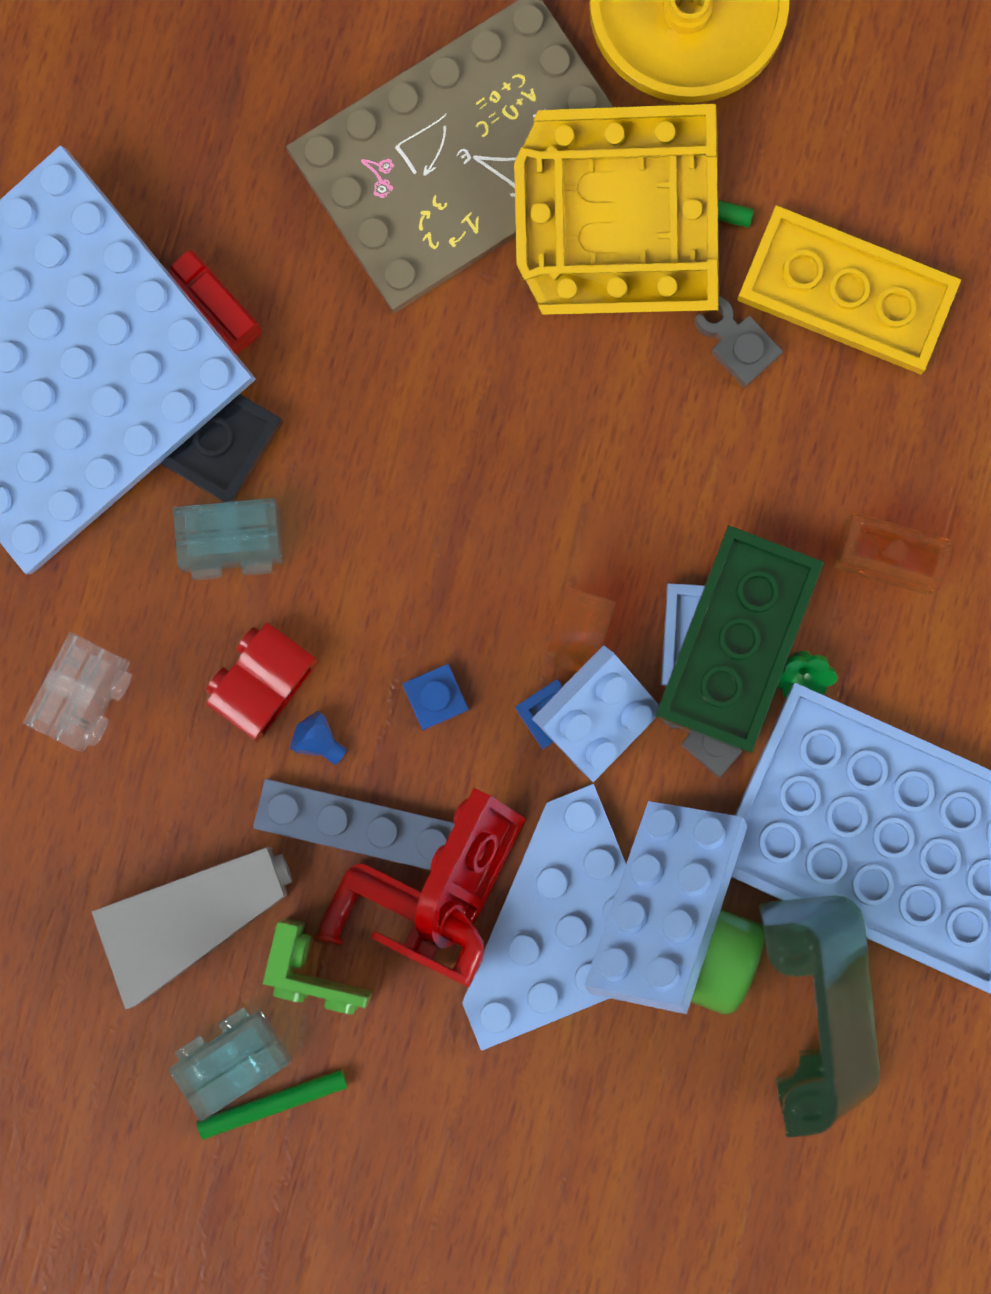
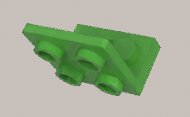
M289 918L277 922L263 980L264 985L274 987L273 996L289 1001L303 1002L304 999H307L308 995L325 999L324 1008L345 1014H354L358 1007H367L371 999L372 990L294 972L295 968L301 969V966H305L312 936L303 934L306 922Z

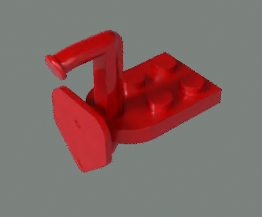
M473 787L469 797L462 801L456 810L454 827L445 845H442L432 858L430 865L431 873L422 892L368 865L355 864L344 874L322 918L318 934L313 936V940L323 944L341 946L343 940L340 937L343 927L359 895L414 922L404 944L377 931L373 932L372 939L470 988L484 956L483 940L474 926V922L479 916L527 819L491 795ZM453 944L463 947L453 969L434 959L439 950L438 947L446 948Z

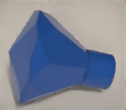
M319 711L314 712L297 724L289 747L298 754L323 756L334 765L341 761L347 751L345 747L335 741L326 717Z

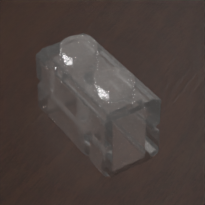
M69 632L22 723L77 751L84 752L88 744L95 747L107 728L109 720L102 716L111 699L119 701L130 684L132 674L126 672L130 662Z

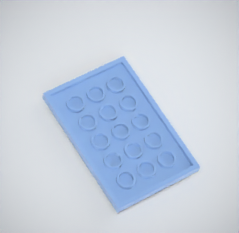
M793 683L735 812V816L743 817L748 827L731 877L991 994V770L802 685Z

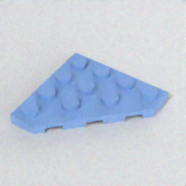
M594 784L547 802L484 949L481 966L462 1001L481 1051L610 999L590 994L584 984L619 887L626 862Z

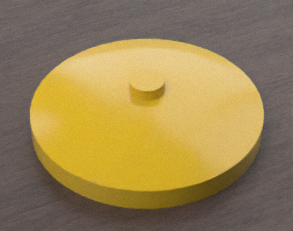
M590 0L589 12L597 45L609 65L620 77L638 90L653 97L678 103H698L727 96L750 83L763 71L781 42L789 14V0Z

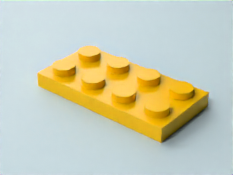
M776 205L737 301L921 375L927 367L961 279Z

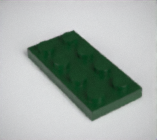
M728 525L654 717L749 754L752 753L824 562Z

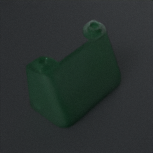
M837 895L758 903L760 926L765 933L766 950L770 963L777 971L787 976L813 975L821 1049L799 1051V1063L795 1071L787 1078H776L778 1103L786 1138L823 1133L875 1093L880 1081L865 921L860 908L853 900Z

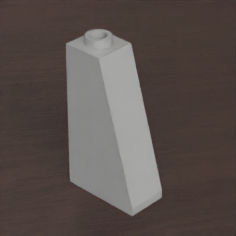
M267 847L92 911L125 1010L146 1001L288 896L285 885L293 881L284 855L275 856L272 847Z

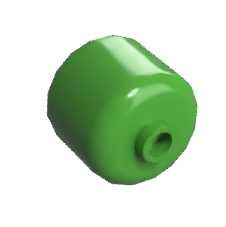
M720 910L691 1003L723 1015L732 1014L739 1009L751 986L763 950L765 936L763 929L758 923L726 910Z

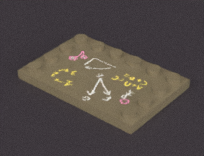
M518 0L288 144L286 148L288 154L392 313L395 314L516 237L514 162L521 147L524 146L538 110L613 108V106L542 0Z

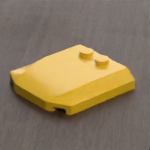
M716 104L538 110L530 133L514 162L516 264L530 287L542 315L718 310L719 256Z

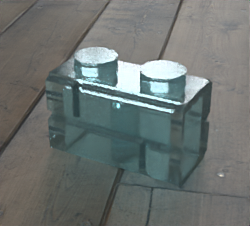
M275 498L173 507L178 568L183 572H191L192 579L207 580L222 577V569L242 567L243 575L267 574L273 572L272 564L284 563L280 512Z
M243 1007L218 1023L223 1032L219 1036L205 1043L200 1035L174 1052L179 1061L168 1068L181 1092L186 1096V1100L199 1120L203 1121L293 1061L261 1009L249 1016Z

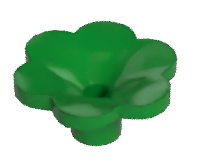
M798 651L787 659L777 688L782 689L784 698H786L793 683L825 695L827 687L837 682V671L829 666L828 659L823 655L811 656L808 651Z

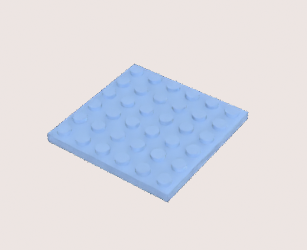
M61 145L0 199V543L25 574H33L256 380L76 159Z

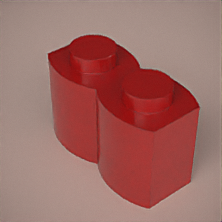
M266 623L260 630L252 627L246 633L236 649L241 654L236 664L230 670L222 667L206 688V692L211 696L205 704L256 742H259L268 732L288 702L298 692L318 664L314 656L269 623Z

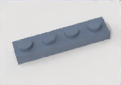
M265 779L253 828L430 870L435 852L442 845H445L454 827V823Z

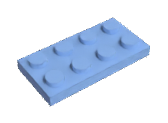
M648 801L584 984L590 994L687 1014L748 827L743 817Z

